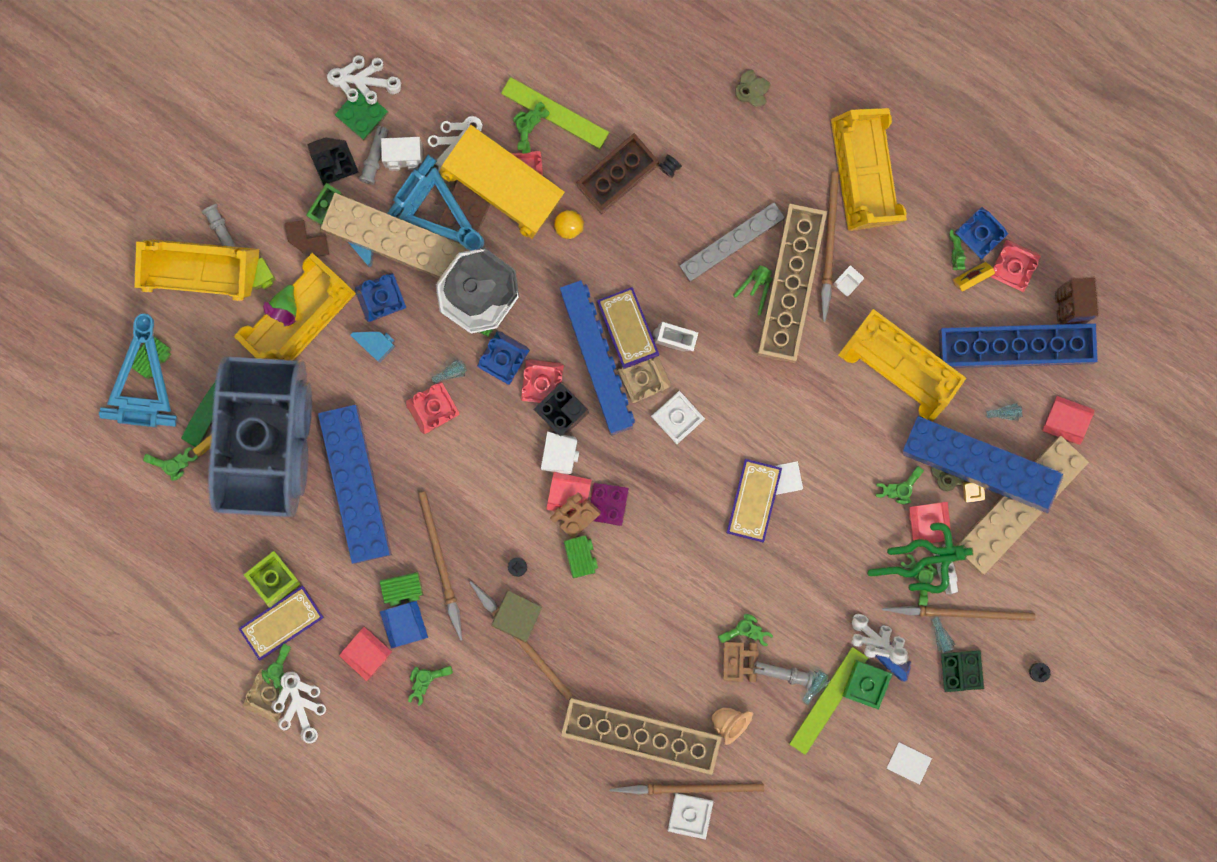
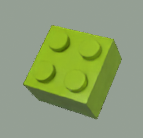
M275 551L244 574L245 578L269 608L300 585L299 581Z

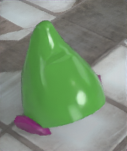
M293 285L286 286L269 303L264 302L263 305L265 315L267 314L271 318L282 322L284 326H289L296 322L297 308Z

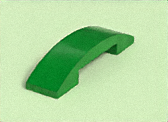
M216 381L196 409L181 438L194 447L204 440L213 422Z

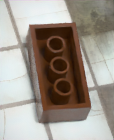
M633 133L576 182V186L602 215L657 168L659 160L638 136Z
M457 181L452 195L472 228L478 232L491 204ZM446 205L438 225L458 232L461 227L448 205Z
M1095 277L1072 278L1057 289L1055 301L1059 303V310H1057L1056 316L1060 325L1086 324L1099 316Z

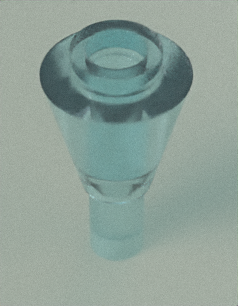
M456 359L442 373L433 376L432 380L436 384L445 379L464 377L467 368L463 361Z
M1018 403L999 408V410L986 411L987 418L1000 417L1002 419L1019 421V417H1023L1022 406H1018Z
M939 617L933 618L937 650H942V653L953 650L955 642L945 628H943Z
M823 671L813 672L812 684L802 699L805 704L808 705L814 695L830 683L828 680L829 676Z

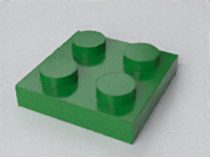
M357 89L358 99L355 102L347 100L337 111L335 117L364 141L389 112L378 102L368 104L365 96Z
M856 660L842 696L879 710L892 673Z

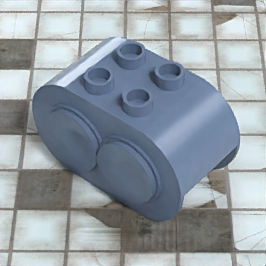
M226 356L221 359L215 384L209 468V497L213 512L294 517L296 515L300 496L304 495L307 483L308 443L306 439L309 436L312 416L311 384L307 383L304 361Z

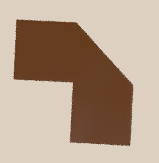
M304 220L285 223L287 239L291 245L308 257L311 253L316 257L329 255L326 235L307 238Z

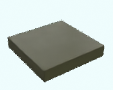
M507 591L491 626L523 642H527L542 607Z

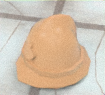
M721 708L714 712L712 715L714 729L724 737L725 745L731 744L747 729L752 720L753 713L749 711L741 713L731 708Z

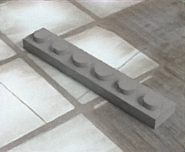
M772 203L679 267L689 282H691L784 220L785 217L776 204Z

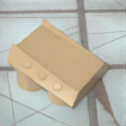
M659 356L623 369V367L618 368L633 403L670 387V381L660 362Z
M260 669L251 689L246 694V699L242 706L271 722H278L282 712H275L271 705L273 701L278 699L280 688L275 689L273 680L270 678V684H267L262 677L261 671L263 669ZM289 693V695H288L286 701L284 702V705H286V703H287V701H288V699H289V697H290V693ZM276 704L275 708L279 709L281 704Z

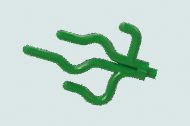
M932 523L930 525L932 531L941 530L943 532L945 547H936L925 539H917L906 546L888 548L887 553L889 555L906 554L912 552L917 547H925L938 556L922 558L910 570L893 566L869 569L867 574L870 577L890 574L913 577L920 573L923 567L928 564L942 563V582L940 585L934 586L921 582L912 583L908 586L910 591L925 590L930 593H941L949 585V565L954 561L966 560L967 556L973 555V548H965V545L953 546L950 528L944 523Z

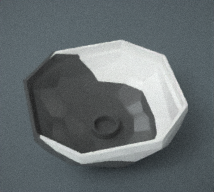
M486 248L458 253L436 284L440 312L469 333L497 328L519 297L516 270Z

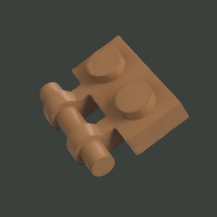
M578 492L574 496H570L566 500L567 502L561 508L558 507L550 517L554 523L559 519L563 520L559 523L560 528L573 539L600 515V510L589 500L586 499L582 503L579 502L583 497ZM571 508H575L573 512L569 515L567 514Z
M724 642L723 681L743 682V674H749L748 682H756V674L753 673V668H756L754 664L757 661V657H759L757 643H749V650H744V643ZM744 656H749V668H743Z

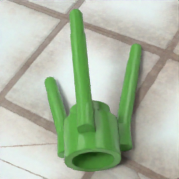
M761 265L758 266L757 270L754 269L748 279L734 294L736 298L753 278L756 283L750 292L751 296L754 295L759 284L764 285L765 283L758 310L759 316L762 313L768 288L772 281V278H770L772 271Z

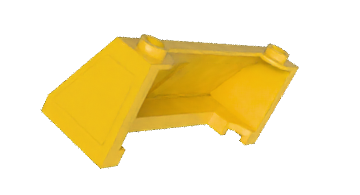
M889 108L849 110L831 119L848 231L895 225L907 221L906 209L902 204H897L886 136V129L892 123Z
M472 125L465 131L439 171L442 178L446 181L458 180L519 224L520 233L531 239L534 238L565 193Z
M154 239L137 241L134 288H141L142 292H153V289L160 288L224 294L231 296L232 300L243 301L245 297L251 296L259 259V249Z
M311 253L303 262L302 269L304 273L293 284L297 308L296 322L292 325L284 326L282 322L266 314L253 328L249 325L240 328L234 338L257 359L294 361L356 293L318 257Z
M874 309L838 354L839 357L848 363H855L861 359L921 405L918 408L919 415L932 422L946 408L966 380V377Z

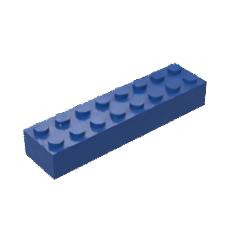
M582 280L560 288V292L610 434L613 436L633 429L632 424L635 423L632 411L628 412L626 408L629 402L626 394L620 391L622 382L619 374H614L613 370L616 369L613 357H608L609 345L606 338L602 339L601 337L603 329L600 320H595L594 316L597 315L594 303H589L590 292L587 284L583 285Z
M1096 324L941 328L939 330L940 359L952 368L1094 364L1098 362Z
M352 405L318 413L352 564L391 556L392 553L358 406Z
M919 416L903 449L904 456L1045 513H1049L1063 480V473Z

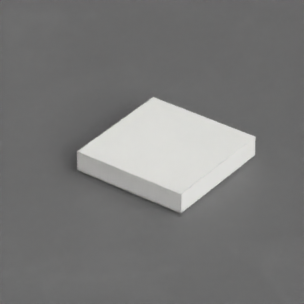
M680 391L651 416L676 445L705 420Z
M675 793L668 832L706 839L713 800Z

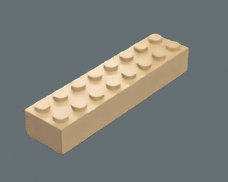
M337 193L333 195L320 231L439 279L458 253L470 251L458 242Z
M789 204L757 356L790 363L797 361L827 211Z
M1062 436L1056 437L1034 461L1063 473V480L1055 498L1089 463ZM1002 495L955 546L965 545V548H973V555L967 556L965 561L980 575H985L1043 511Z
M573 697L570 699L561 736L710 775L713 774L722 738L721 735Z

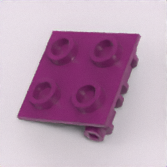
M594 483L591 503L600 510V515L594 522L622 526L629 488Z

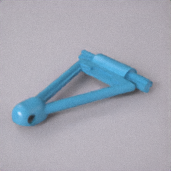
M427 155L418 169L414 168L393 198L395 202L387 214L457 241L470 251L483 248V237L472 228L436 168H433L437 162L436 159ZM434 185H436L459 223L461 229L458 232L413 216Z
M147 313L138 315L134 320V336L107 402V405L119 406V409L100 407L99 416L102 419L117 420L120 424L155 428L158 425L176 427L177 415L159 414V411L170 412L171 408L153 337L154 320ZM141 343L146 345L159 400L120 396Z

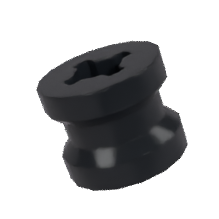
M669 154L665 157V161L658 165V168L670 178H673L675 171L680 170L682 167Z
M513 558L508 563V571L513 576H523L527 571V563L522 558Z
M1035 663L1029 669L1030 678L1036 682H1045L1050 678V668L1044 663Z

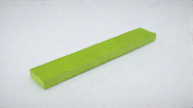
M511 77L501 92V95L530 111H534L535 106L542 102L545 107L541 112L545 109L550 112L549 116L544 119L599 150L609 135V132Z
M853 647L850 649L789 745L803 754H807L842 700V695L855 661L858 660L866 663L868 660L867 656Z

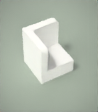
M850 265L833 285L848 297L863 281L864 277Z

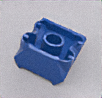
M983 207L976 211L955 232L981 260L1008 235L1002 224Z
M393 273L383 275L375 280L364 281L361 285L355 287V293L365 320L368 322L406 308Z
M497 331L489 341L488 347L481 356L477 367L510 385L530 350L527 346L510 338L503 332Z
M417 601L380 611L391 649L428 638Z
M876 654L875 657L899 680L907 681L911 670V661L895 664L889 657Z

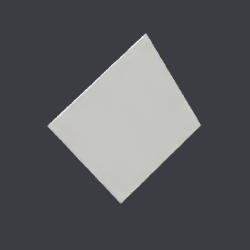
M798 461L776 466L782 468L776 495L803 489Z
M898 743L886 769L920 785L932 758Z

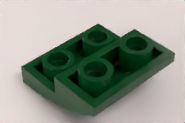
M981 650L941 653L944 692L985 689Z

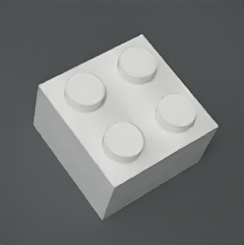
M420 137L381 138L382 162L385 168H389V171H399L400 168L408 167V170H414V168L418 169L423 163V143Z

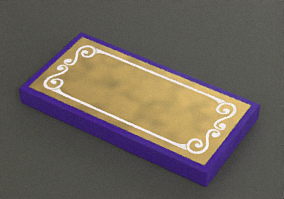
M633 287L597 300L623 369L659 356Z
M748 459L744 460L727 534L764 543L782 468Z
M301 586L238 629L260 661L322 620L324 616L305 587Z

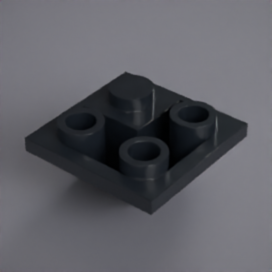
M324 137L307 144L323 186L326 183L329 184L359 173L346 140Z
M562 383L533 409L560 437L578 425L590 413Z

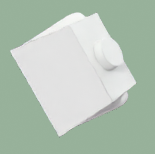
M661 322L658 324V328L654 329L653 337L656 344L679 351H694L698 332Z
M547 432L541 470L571 474L574 462L578 463L579 451H576L577 438L568 435L560 437L556 433Z

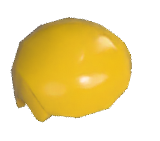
M566 210L557 215L554 228L560 237L573 239L583 232L584 220L578 212Z

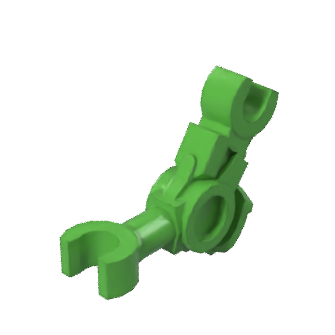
M542 102L535 106L534 111L531 110L527 114L521 111L514 117L513 122L521 134L518 150H522L523 154L530 153L531 150L528 134L531 133L534 126L541 122V118H545L550 114L547 109L541 112L545 107Z
M951 229L949 238L953 241L954 246L952 250V269L965 270L966 255H964V250L961 247V239L955 236L953 229Z
M188 447L185 449L184 455L180 453L169 460L164 461L145 454L143 461L161 467L167 475L171 476V481H175L184 475V471L178 473L180 469L189 466L187 462L196 461L198 456L195 455L193 458H190L188 453L192 450V447Z
M917 466L907 481L900 484H888V487L882 483L876 484L877 487H882L884 490L882 494H876V497L882 498L888 495V498H901V500H896L899 504L911 503L909 497L912 494V486L924 470Z
M908 554L907 558L910 559L911 563L906 565L904 562H901L900 565L905 569H913L917 563L914 557ZM928 564L926 567L929 569L923 567L921 572L913 577L917 579L918 583L931 584L934 576L938 574L936 568ZM920 590L919 606H927L928 591Z
M744 614V619L739 621L736 628L718 635L721 643H724L735 636L743 635L755 641L759 639V643L762 646H767L768 644L763 641V637L767 635L772 638L773 635L770 632H761L762 628L752 623V621L757 623V619L752 615Z
M283 644L276 662L269 665L267 670L261 671L262 677L267 684H270V678L273 680L275 689L280 688L279 694L283 689L281 678L284 675V666L282 665L291 650V646Z
M448 666L435 671L419 670L418 667H415L410 675L412 682L416 677V682L412 687L414 693L409 696L408 702L411 703L413 697L416 696L419 698L418 705L421 706L424 701L422 694H426L429 684L435 678L452 674V667Z

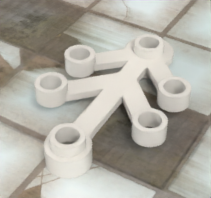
M355 56L351 64L343 69L334 68L327 75L328 82L335 87H340L351 102H355L358 99V91L353 88L351 89L347 83H354L365 96L368 104L377 102V94L374 91H370L366 85L386 87L387 92L390 94H397L401 90V82L396 77H390L388 80L368 77L374 72L383 69V61L380 58L373 59L372 65L358 74L348 75L356 69L363 68L365 65L362 56Z
M471 116L466 118L464 123H450L448 121L441 123L440 129L444 133H448L451 130H463L459 136H429L427 143L431 147L450 144L436 160L435 165L438 166V172L470 126V123L474 122L476 129L481 131L482 123L479 118ZM445 123L449 124V130L447 131L443 129ZM432 137L437 140L435 145L430 143Z
M862 614L854 615L852 620L853 629L863 631L870 638L854 634L851 641L853 645L860 647L863 643L868 644L864 651L867 657L873 658L877 654L889 657L895 664L907 662L908 655L907 651L903 648L905 640L902 637L895 636L892 647L889 644L892 632L889 626H881L879 636L867 626L869 620L866 616Z
M286 672L281 678L283 689L278 699L273 701L271 705L275 712H282L285 708L284 702L290 693L292 700L284 717L278 720V727L282 730H288L291 726V719L296 711L302 727V740L306 743H313L316 741L318 733L314 728L310 727L304 707L313 710L317 715H323L326 712V707L322 703H314L300 697L298 689L307 692L312 698L319 696L320 689L315 685L310 686L300 682V677L295 672ZM289 678L293 679L291 684H287ZM316 688V693L312 695L311 690ZM280 703L281 707L276 709V704ZM319 706H322L321 712H317ZM283 721H287V725L285 727L281 726ZM307 731L311 732L309 737H305Z

